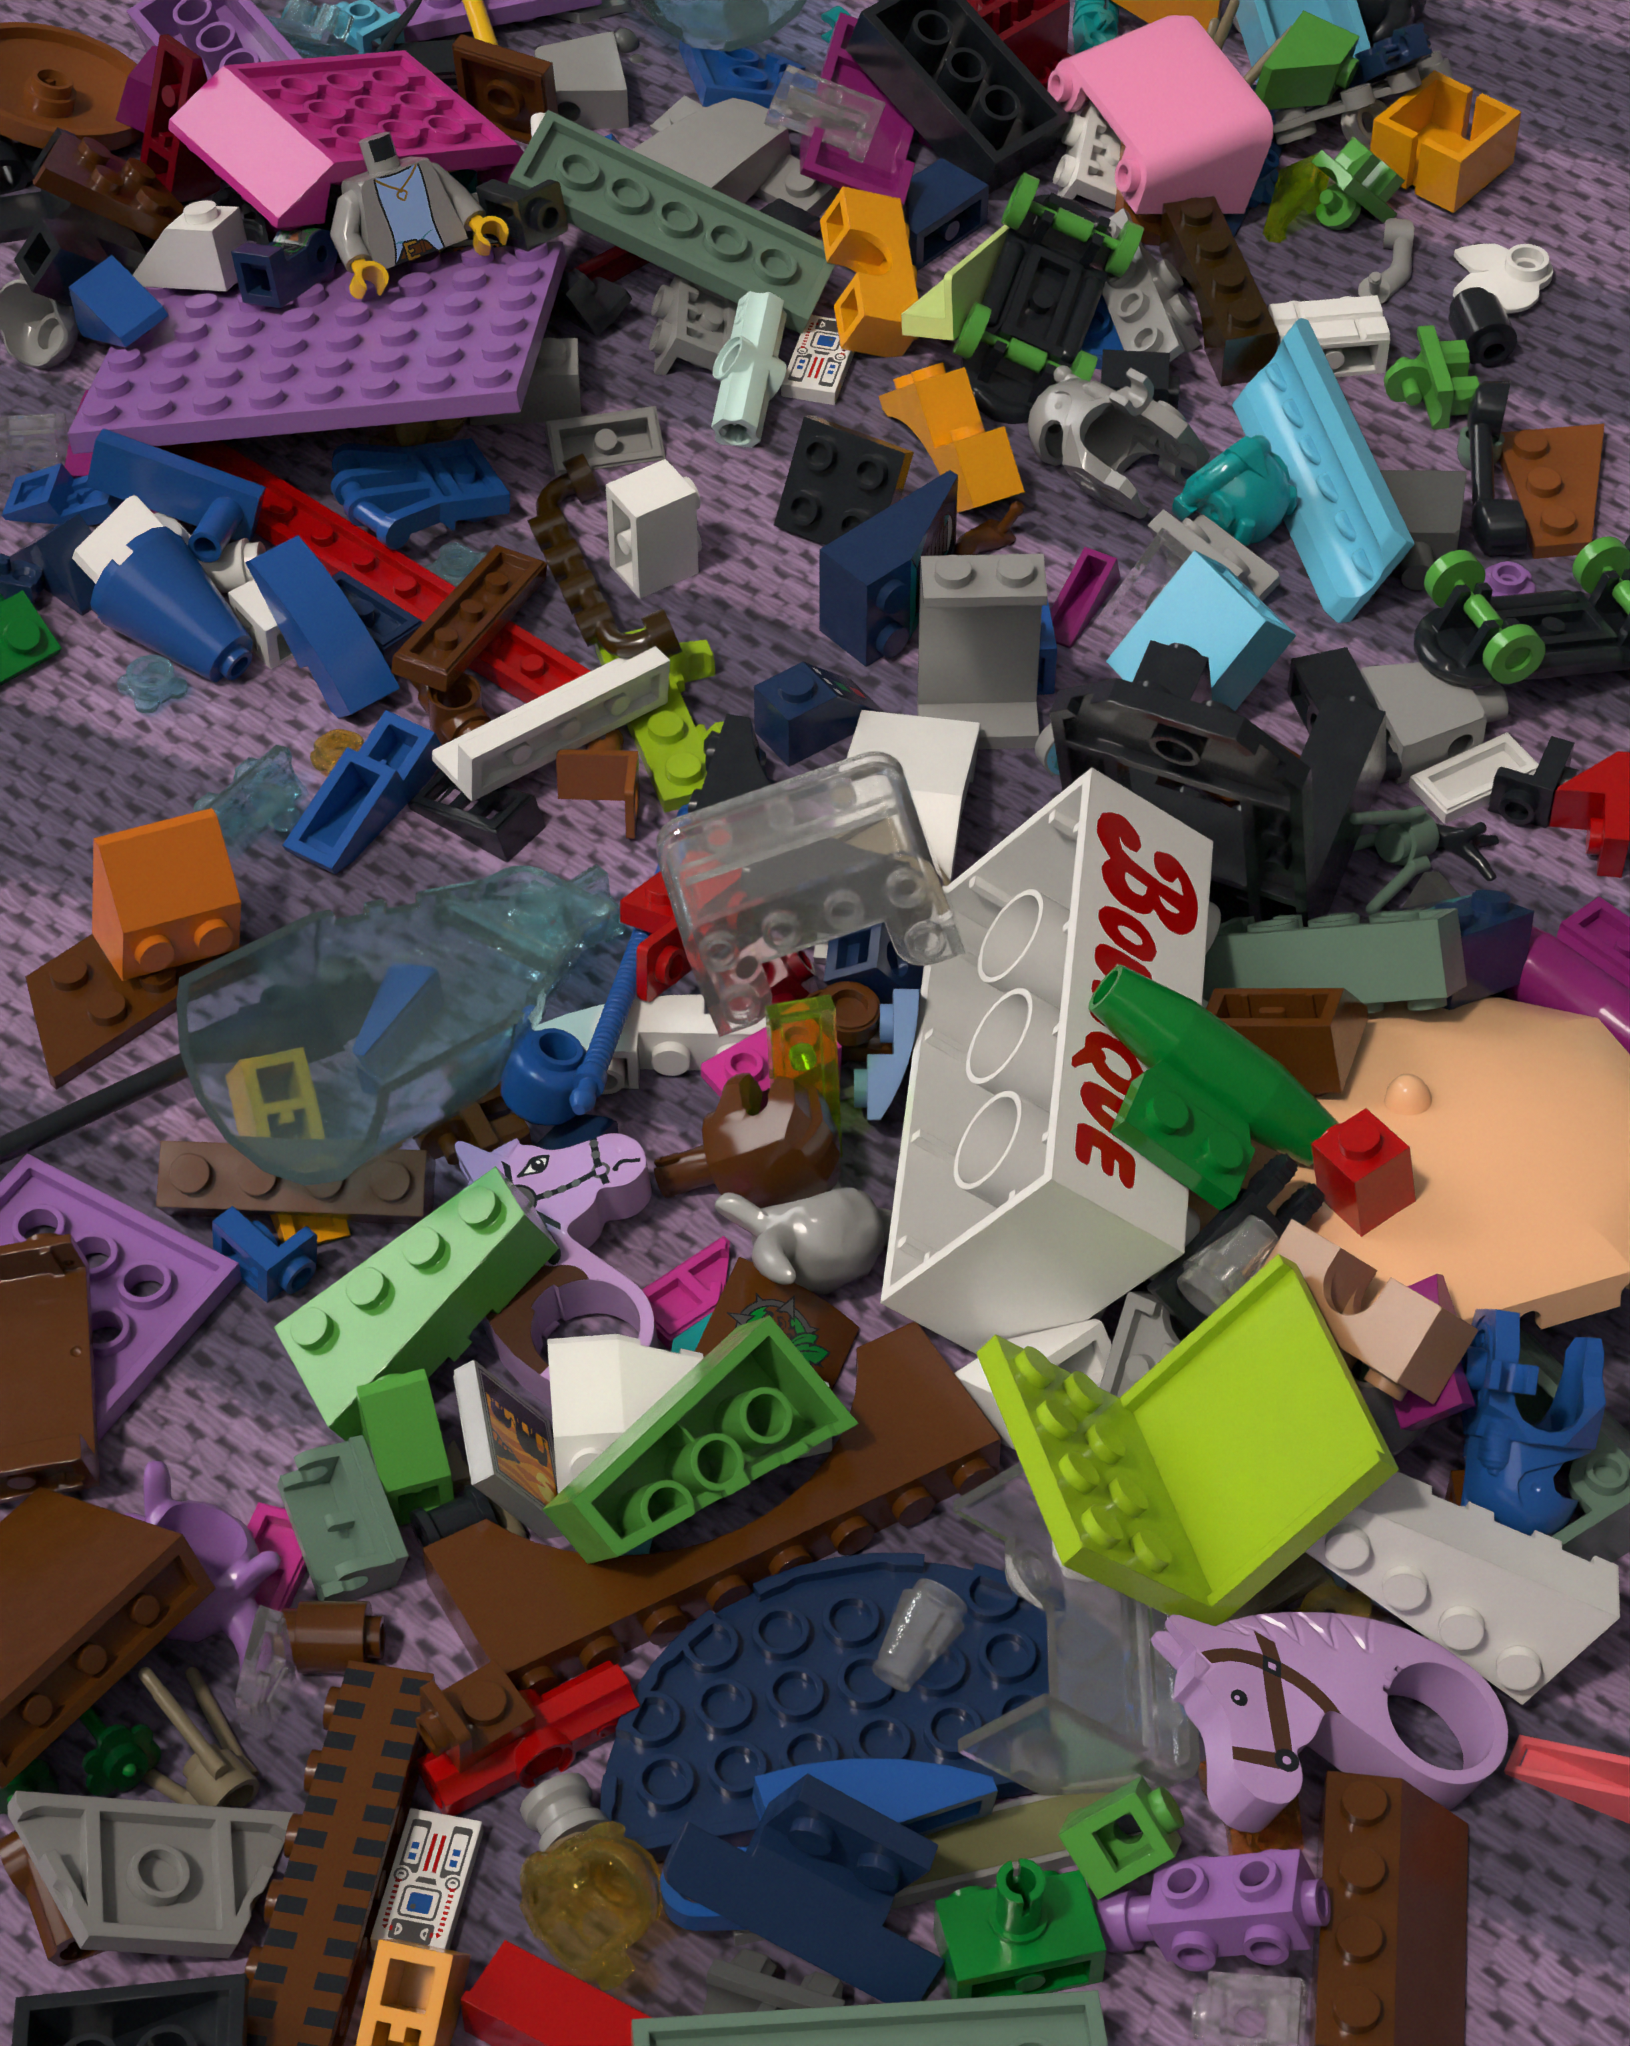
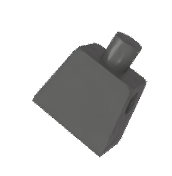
M1380 470L1415 543L1394 570H1400L1401 581L1406 588L1415 591L1424 590V579L1431 565L1441 556L1457 550L1466 471Z

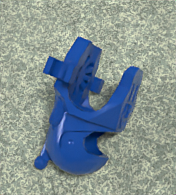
M1476 1309L1472 1326L1479 1331L1460 1360L1475 1406L1462 1411L1463 1434L1466 1437L1464 1439V1453L1462 1456L1465 1459L1466 1466L1461 1506L1466 1507L1467 1503L1471 1502L1494 1512L1495 1522L1528 1536H1531L1534 1530L1552 1536L1569 1523L1576 1512L1579 1502L1577 1499L1561 1496L1556 1491L1554 1475L1565 1462L1583 1457L1596 1449L1606 1406L1603 1384L1604 1348L1602 1339L1591 1337L1574 1338L1565 1351L1562 1376L1550 1409L1541 1421L1530 1425L1522 1419L1515 1404V1393L1536 1395L1539 1366L1518 1364L1520 1355V1313L1497 1309Z

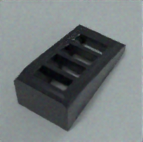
M442 770L407 803L410 810L507 863L545 828L535 795L507 786H502L476 799L478 802L468 812L464 811L463 809L472 801ZM454 789L461 792L449 805L440 803ZM444 793V795L438 802L435 801L441 794ZM493 810L498 812L492 819L486 818Z

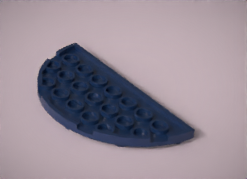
M867 1553L834 1557L800 1565L777 1575L764 1578L753 1584V1592L750 1593V1596L723 1608L715 1614L709 1609L677 1635L651 1664L633 1690L640 1707L621 1716L615 1728L616 1738L607 1762L606 1773L603 1774L600 1810L604 1811L611 1824L601 1829L605 1871L665 1861L679 1827L687 1821L735 1847L749 1845L760 1822L752 1801L754 1776L802 1764L842 1759H905L950 1765L992 1776L998 1789L996 1800L1085 1784L1140 1770L1150 1772L1183 1766L1185 1750L1173 1718L1148 1677L1142 1679L1130 1662L1115 1648V1638L1083 1611L1054 1593L1019 1576L984 1564L975 1563L973 1570L948 1564L925 1562V1554Z

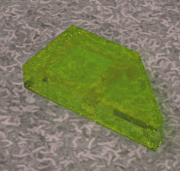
M1318 153L1280 169L1262 233L1269 242L1281 243L1282 240L1287 238L1288 224L1302 210L1310 215L1321 203L1319 200L1320 194L1327 189L1330 177L1311 162Z

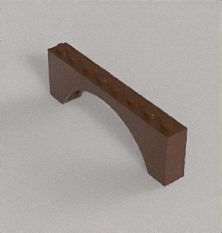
M914 1321L856 1348V1390L850 1414L859 1424L841 1433L825 1461L796 1492L767 1514L742 1528L716 1539L682 1549L654 1554L624 1555L587 1564L578 1552L536 1543L509 1532L488 1519H484L422 1548L427 1584L478 1669L496 1659L518 1691L533 1689L542 1695L558 1687L561 1683L587 1672L608 1660L614 1665L618 1664L622 1660L624 1653L649 1641L654 1645H662L674 1640L677 1635L685 1630L688 1622L699 1618L709 1609L717 1613L723 1608L750 1596V1593L753 1592V1584L764 1578L777 1575L800 1565L816 1562L835 1552H838L840 1555H851L864 1548L871 1541L874 1533L897 1522L902 1526L914 1525L926 1518L933 1510L935 1504L958 1493L962 1497H972L979 1494L999 1474L1001 1438L925 1332Z

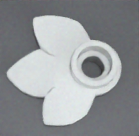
M1477 244L1461 247L1454 251L1456 260L1470 274L1454 288L1453 297L1465 289L1481 287L1498 297L1507 314L1522 312L1535 305L1539 299V290L1548 286L1552 280L1553 266L1549 261V255L1544 249L1536 245L1520 244L1508 250L1498 244Z

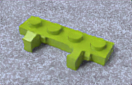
M645 628L625 632L623 634H634L642 630H645ZM707 640L679 643L682 652L668 658L670 660L668 703L626 723L664 813L679 810L680 807L689 803L695 789H702L707 774L705 767L706 754L703 751L704 740L712 730L720 733L724 721L715 722L708 730H706L704 724H698L695 727L681 696V692L685 691L686 682L715 676L714 655ZM599 642L595 644L596 654L602 666L619 658L608 653Z

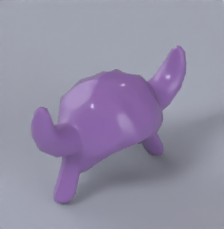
M150 1461L146 1464L143 1478L145 1516L138 1513H124V1515L183 1534L216 1588L165 1637L167 1639L197 1643L210 1636L224 1632L233 1642L238 1653L240 1663L239 1689L244 1693L252 1691L266 1675L273 1647V1634L270 1622L254 1598L259 1591L260 1584L278 1569L281 1559L278 1553L273 1551L260 1553L254 1541L253 1532L240 1519L233 1517L224 1509L202 1501L173 1500L171 1496V1477L167 1465L162 1461Z

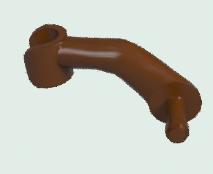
M1015 501L1009 507L1010 510L1001 522L995 519H988V521L962 534L956 541L953 555H977L978 553L1002 548L1014 543L1016 537L1010 530V527L1018 516L1022 515L1025 506L1019 501Z

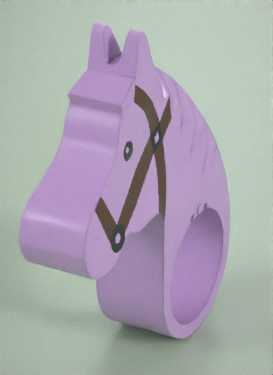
M1323 1612L1258 1614L1230 1620L1217 1626L1181 1615H1171L1165 1621L1168 1631H1158L1151 1637L1153 1646L1177 1670L1172 1701L1183 1705L1187 1716L1198 1728L1203 1738L1206 1753L1207 1796L1214 1812L1227 1826L1239 1831L1256 1833L1263 1830L1297 1796L1303 1782V1773L1298 1754L1305 1746L1310 1747L1342 1772L1402 1778L1448 1810L1460 1804L1500 1765L1506 1753L1508 1744L1507 1720L1503 1707L1491 1686L1476 1670L1443 1646L1406 1628L1366 1617ZM1388 1696L1409 1697L1434 1710L1453 1731L1461 1745L1464 1760L1463 1770L1439 1768L1415 1755L1403 1743L1393 1727L1388 1711Z

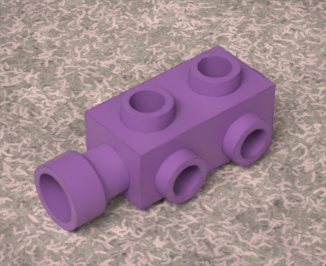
M1268 1849L1259 1853L1218 1857L1197 1856L1187 1860L1167 1861L1155 1868L1150 1895H1140L1134 1888L1115 1890L1099 1899L1096 1909V1917L1107 1952L1141 1950L1145 1942L1155 1941L1167 1962L1173 1961L1177 1966L1189 1971H1206L1215 1965L1217 1957L1246 1955L1250 1960L1263 1965L1281 1964L1288 1959L1289 1951L1312 1949L1314 1927L1328 1925L1331 1915L1330 1896L1326 1883L1323 1879L1315 1878L1301 1849Z

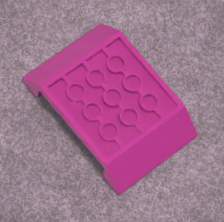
M405 50L223 65L169 119L168 129L191 152L203 160L217 176L221 177L238 192L243 200L250 203L272 226L286 231H293L303 225L325 222L330 185L341 186L343 180L367 171L359 141L375 134L391 133L399 160L410 156L427 157L430 162L439 164L446 171L474 170L477 172V179L483 183L495 179L508 184L512 172L524 153L516 142Z

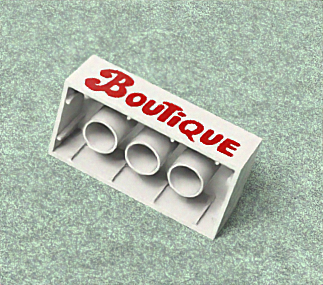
M1092 767L932 899L880 1303L975 1354L995 1334L1004 1339H1010L1091 1319L1100 1320L1108 1305L1146 1279L1153 1281L1168 1264L1185 1253V1247L1200 1230V1219L1197 1212L1188 1207L1189 1188L1110 1133L1131 1082L1148 1069L1088 1009V1005L1092 995L1105 976L1116 966L1123 965L1196 1001L1204 1008L1207 1007L1208 1001L1202 998L1205 954L1215 940L1221 920L1220 909L1209 901L1213 841Z

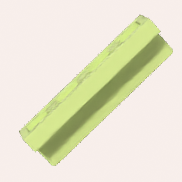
M1002 226L948 271L943 280L901 314L902 335L952 341L960 335L965 319L975 302L981 304L1009 230L1008 226Z

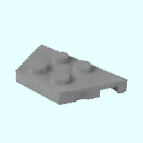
M15 1791L7 1805L9 1819L80 1949L229 1958L238 1945L251 1918V1912L274 1870L273 1866L285 1842L289 1820L292 1814L296 1813Z

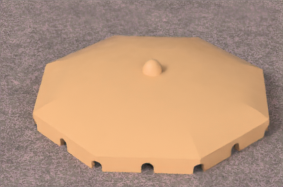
M1487 996L1452 1010L1440 1007L1430 1010L1412 1011L1408 1010L1407 1001L1384 1002V1010L1369 1013L1366 1027L1342 1093H1327L1314 1097L1339 1123L1345 1122L1367 1108L1410 1147L1416 1202L1399 1211L1362 1237L1324 1202L1322 1203L1323 1206L1318 1209V1212H1315L1312 1218L1304 1225L1378 1270L1363 1295L1361 1312L1368 1309L1378 1299L1390 1277L1405 1286H1410L1435 1274L1444 1276L1457 1317L1472 1325L1476 1309H1497L1520 1313V1317L1527 1312L1535 1311L1536 1324L1540 1329H1545L1620 1307L1623 1289L1626 1287L1630 1290V1054L1599 1018L1494 996ZM1251 1139V1146L1256 1150L1240 1190L1242 1188L1247 1189L1249 1180L1257 1171L1261 1170L1264 1164H1267L1270 1159L1280 1155V1153ZM1294 1160L1298 1165V1171L1295 1172V1176L1266 1206L1274 1216L1277 1209L1297 1189L1309 1183H1315L1316 1185L1314 1163L1310 1166H1305ZM1189 1189L1188 1207L1194 1209L1199 1216L1200 1232L1220 1210Z

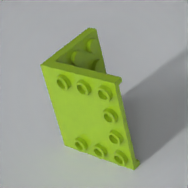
M1279 1253L1120 1398L1099 1388L1084 1373L1080 1371L1070 1373L1051 1363L1036 1348L1026 1346L1023 1349L996 1334L976 1352L1062 1565L1169 1616L1181 1615L1212 1626L1224 1623L1399 1471L1297 1264Z

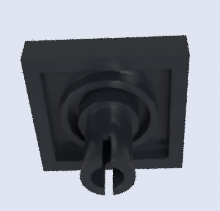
M814 415L804 416L774 526L824 545L829 544L901 499L914 452Z

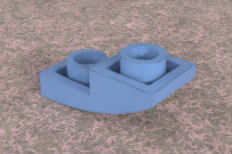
M893 989L892 1004H880V1043H892V1054H867V1069H854V1108H867V1121L881 1120L902 1082L915 1039L919 1010V989Z

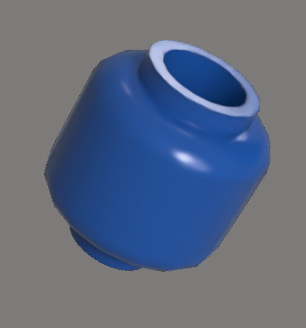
M556 1028L531 1031L521 1036L511 1049L501 1078V1096L506 1106L518 1117L535 1125H560L573 1119L576 1114L572 1110L569 1097L574 1090L572 1080L575 1072L582 1065L587 1053L585 1047L572 1034Z

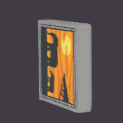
M472 1360L455 1369L453 1378L472 1486L540 1537L549 1539L564 1536L542 1510L558 1495L555 1451L549 1419L477 1361Z

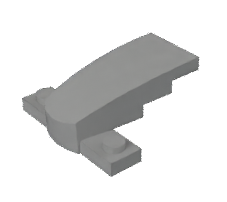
M684 95L650 125L652 137L632 149L744 204L752 195L767 203L781 198L818 216L828 209L840 191L839 188L800 174V160L791 155L788 128L782 118L770 109L737 98H731L709 107H702L701 104Z

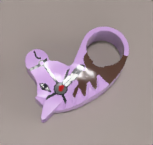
M610 1133L571 1147L546 1150L533 1145H521L516 1138L492 1152H487L463 1141H457L455 1149L461 1173L468 1186L496 1166L530 1200L559 1248L499 1314L490 1311L482 1320L486 1334L502 1364L522 1387L552 1408L549 1365L540 1357V1353L543 1347L542 1336L547 1339L560 1325L557 1321L561 1318L567 1321L585 1314L599 1313L612 1315L626 1321L639 1333L638 1339H640L641 1345L660 1349L653 1311L644 1292L629 1278L587 1250L600 1237L606 1222L632 1217L643 1210L650 1201L652 1189L646 1156L637 1140L623 1134Z

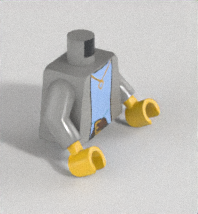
M390 132L375 134L359 141L367 171L342 181V195L337 199L330 237L346 270L354 273L349 285L350 293L354 298L363 299L367 291L364 280L373 283L377 291L376 293L381 296L389 280L386 269L468 239L466 231L473 230V247L481 256H488L491 252V244L483 237L484 234H493L502 245H506L509 234L507 224L499 217H486L485 210L469 191L439 164L430 162L427 157L410 156L399 160Z

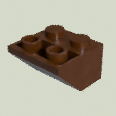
M1214 988L1206 1007L1212 1014L1283 1064L1313 1096L1327 1093H1342L1369 1018L1367 1006L1345 988Z

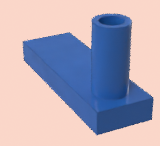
M104 428L95 439L86 484L87 487L123 500L135 495L148 509L197 526L189 538L188 547L199 561L206 563L218 560L231 539L238 541L247 538L251 542L256 533L266 491L265 486Z

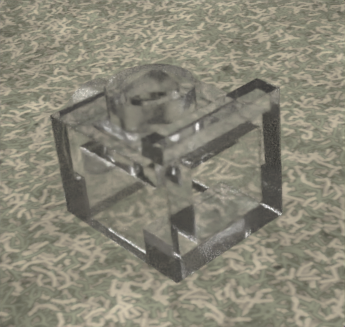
M1208 1971L1207 1993L1196 1992L1194 1995L1192 2008L1193 2040H1204L1203 2046H1305L1308 1990L1302 1978ZM1248 2011L1259 2012L1265 2019L1262 2031L1253 2037L1241 2035L1236 2027L1238 2018Z

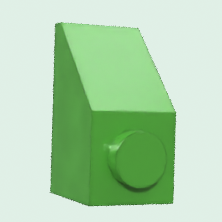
M1303 10L1264 63L1255 93L1268 110L1326 105L1338 87L1347 89L1355 76L1360 60L1354 58L1353 55L1360 36Z

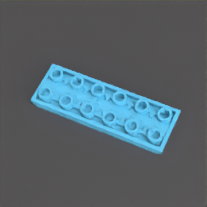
M1300 318L1283 337L1272 360L1246 385L1232 406L1245 435L1250 438L1255 435L1265 436L1271 443V452L1280 456L1287 465L1290 476L1288 484L1295 486L1297 489V505L1294 513L1291 515L1285 514L1283 520L1324 611L1336 622L1344 623L1350 622L1395 567L1405 558L1415 543L1309 320Z

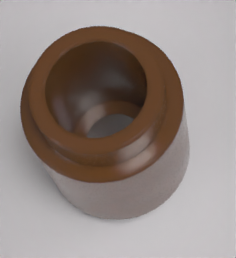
M300 1601L297 1608L281 1609L277 1637L278 1658L281 1666H296L298 1673L345 1674L349 1660L370 1663L371 1659H383L386 1641L384 1616H373L370 1601Z

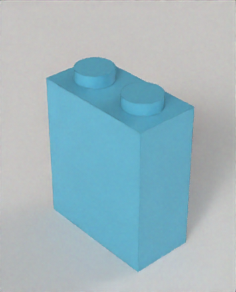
M1194 550L1106 662L1123 680L1133 682L1150 640L1166 645L1171 643L1188 645L1197 650L1202 656L1209 658L1212 701L1225 704L1236 711L1296 637V634L1228 567Z

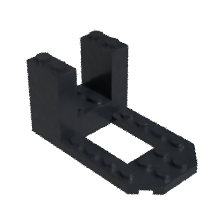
M1152 640L1148 644L1133 682L1113 678L1058 691L1049 714L1062 791L1092 767L1212 840L1213 853L1209 901L1220 909V924L1234 917L1254 916L1256 923L1274 920L1273 917L1279 915L1302 914L1303 927H1308V920L1328 915L1363 828V824H1351L1349 821L1350 815L1354 812L1370 810L1386 771V711L1377 709L1374 704L1360 697L1348 696L1343 699L1326 693L1299 759L1246 717L1237 715L1233 709L1225 704L1212 701L1208 657L1202 656L1197 650L1185 644L1171 643L1166 645ZM1187 784L1238 800L1240 805L1230 808L1208 801L1204 795L1191 788L1184 787V785Z

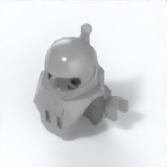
M1062 365L1057 367L1054 371V380L1057 383L1049 386L1038 396L1029 414L1027 429L1032 448L1037 457L1043 462L1053 466L1062 464L1080 489L1094 499L1118 512H1126L1139 519L1144 518L1150 508L1141 503L1137 489L1127 477L1123 476L1124 471L1141 456L1157 454L1160 456L1158 467L1162 474L1180 484L1186 480L1181 474V467L1198 471L1210 458V454L1186 422L1185 417L1170 404L1161 400L1156 402L1152 399L1154 386L1148 376L1130 367L1126 375L1131 380V388L1126 386L1115 391L1096 380L1089 382L1073 374L1068 366Z

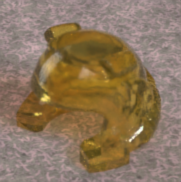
M614 1821L599 1823L588 1828L587 1831L575 1832L565 1836L549 1846L545 1852L537 1851L528 1856L520 1868L522 1901L519 1907L534 1937L543 1942L552 1956L569 1974L587 1982L597 1980L602 1991L611 1990L619 1986L635 1971L636 1968L625 1951L648 1932L653 1922L660 1918L662 1911L660 1900L661 1872L653 1856L636 1841L624 1837V1825Z

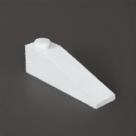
M620 1334L547 1339L558 1494L704 1358L703 1353L680 1349L679 1353L641 1345L640 1339ZM832 1437L809 1449L810 1451L796 1459L830 1452L832 1450Z

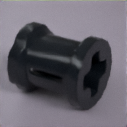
M472 1484L464 1487L462 1496L434 1509L426 1511L419 1507L409 1512L411 1526L421 1548L484 1519H488L498 1525L486 1495L472 1486Z

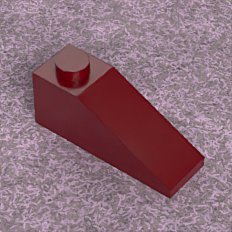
M169 34L159 36L140 161L154 171L156 178L181 203L206 198L219 191L222 178L217 176L203 160L191 152L168 129L169 119L208 79L202 57Z

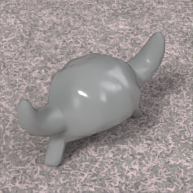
M839 1181L831 1191L806 1199L759 1208L735 1193H724L715 1201V1210L752 1234L753 1251L751 1257L754 1267L764 1277L778 1284L788 1285L795 1282L812 1293L829 1294L846 1283L867 1276L873 1268L877 1257L884 1250V1246L888 1247L892 1210L877 1208L870 1195L865 1191L849 1187L842 1188Z

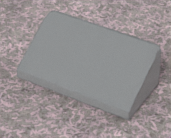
M656 406L546 421L544 433L555 475L566 473L562 462L581 453L584 454L591 470L666 459Z

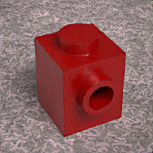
M1367 1108L1345 1122L1331 1126L1320 1138L1311 1143L1316 1185L1325 1195L1324 1203L1361 1237L1416 1202L1410 1147Z

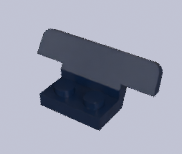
M808 1773L769 1802L746 1852L687 1821L679 1827L664 1862V1878L668 1885L678 1893L884 2003L920 2001L945 1959L883 1927L895 1894L930 1871L938 1844Z

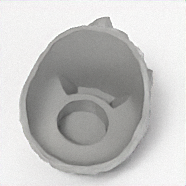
M21 273L19 279L6 283L0 290V331L8 354L19 362L36 369L55 367L69 357L79 332L72 306L33 293Z

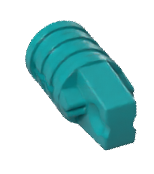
M1075 0L1072 25L1075 54L1116 38L1120 10L1118 4L1111 0H1106V6L1104 7L1105 0Z

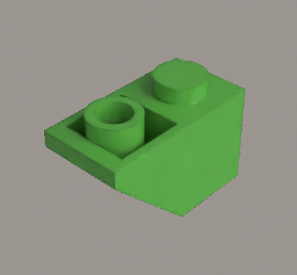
M425 1369L404 1374H388L374 1382L356 1386L363 1436L397 1526L411 1523L409 1512L416 1508L422 1507L424 1510L429 1511L454 1500L451 1471Z

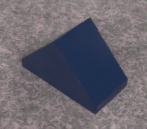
M80 513L48 530L9 556L11 562L22 560L42 568L45 581L44 589L83 616L92 610L90 602L95 583L72 559L75 549L92 533Z

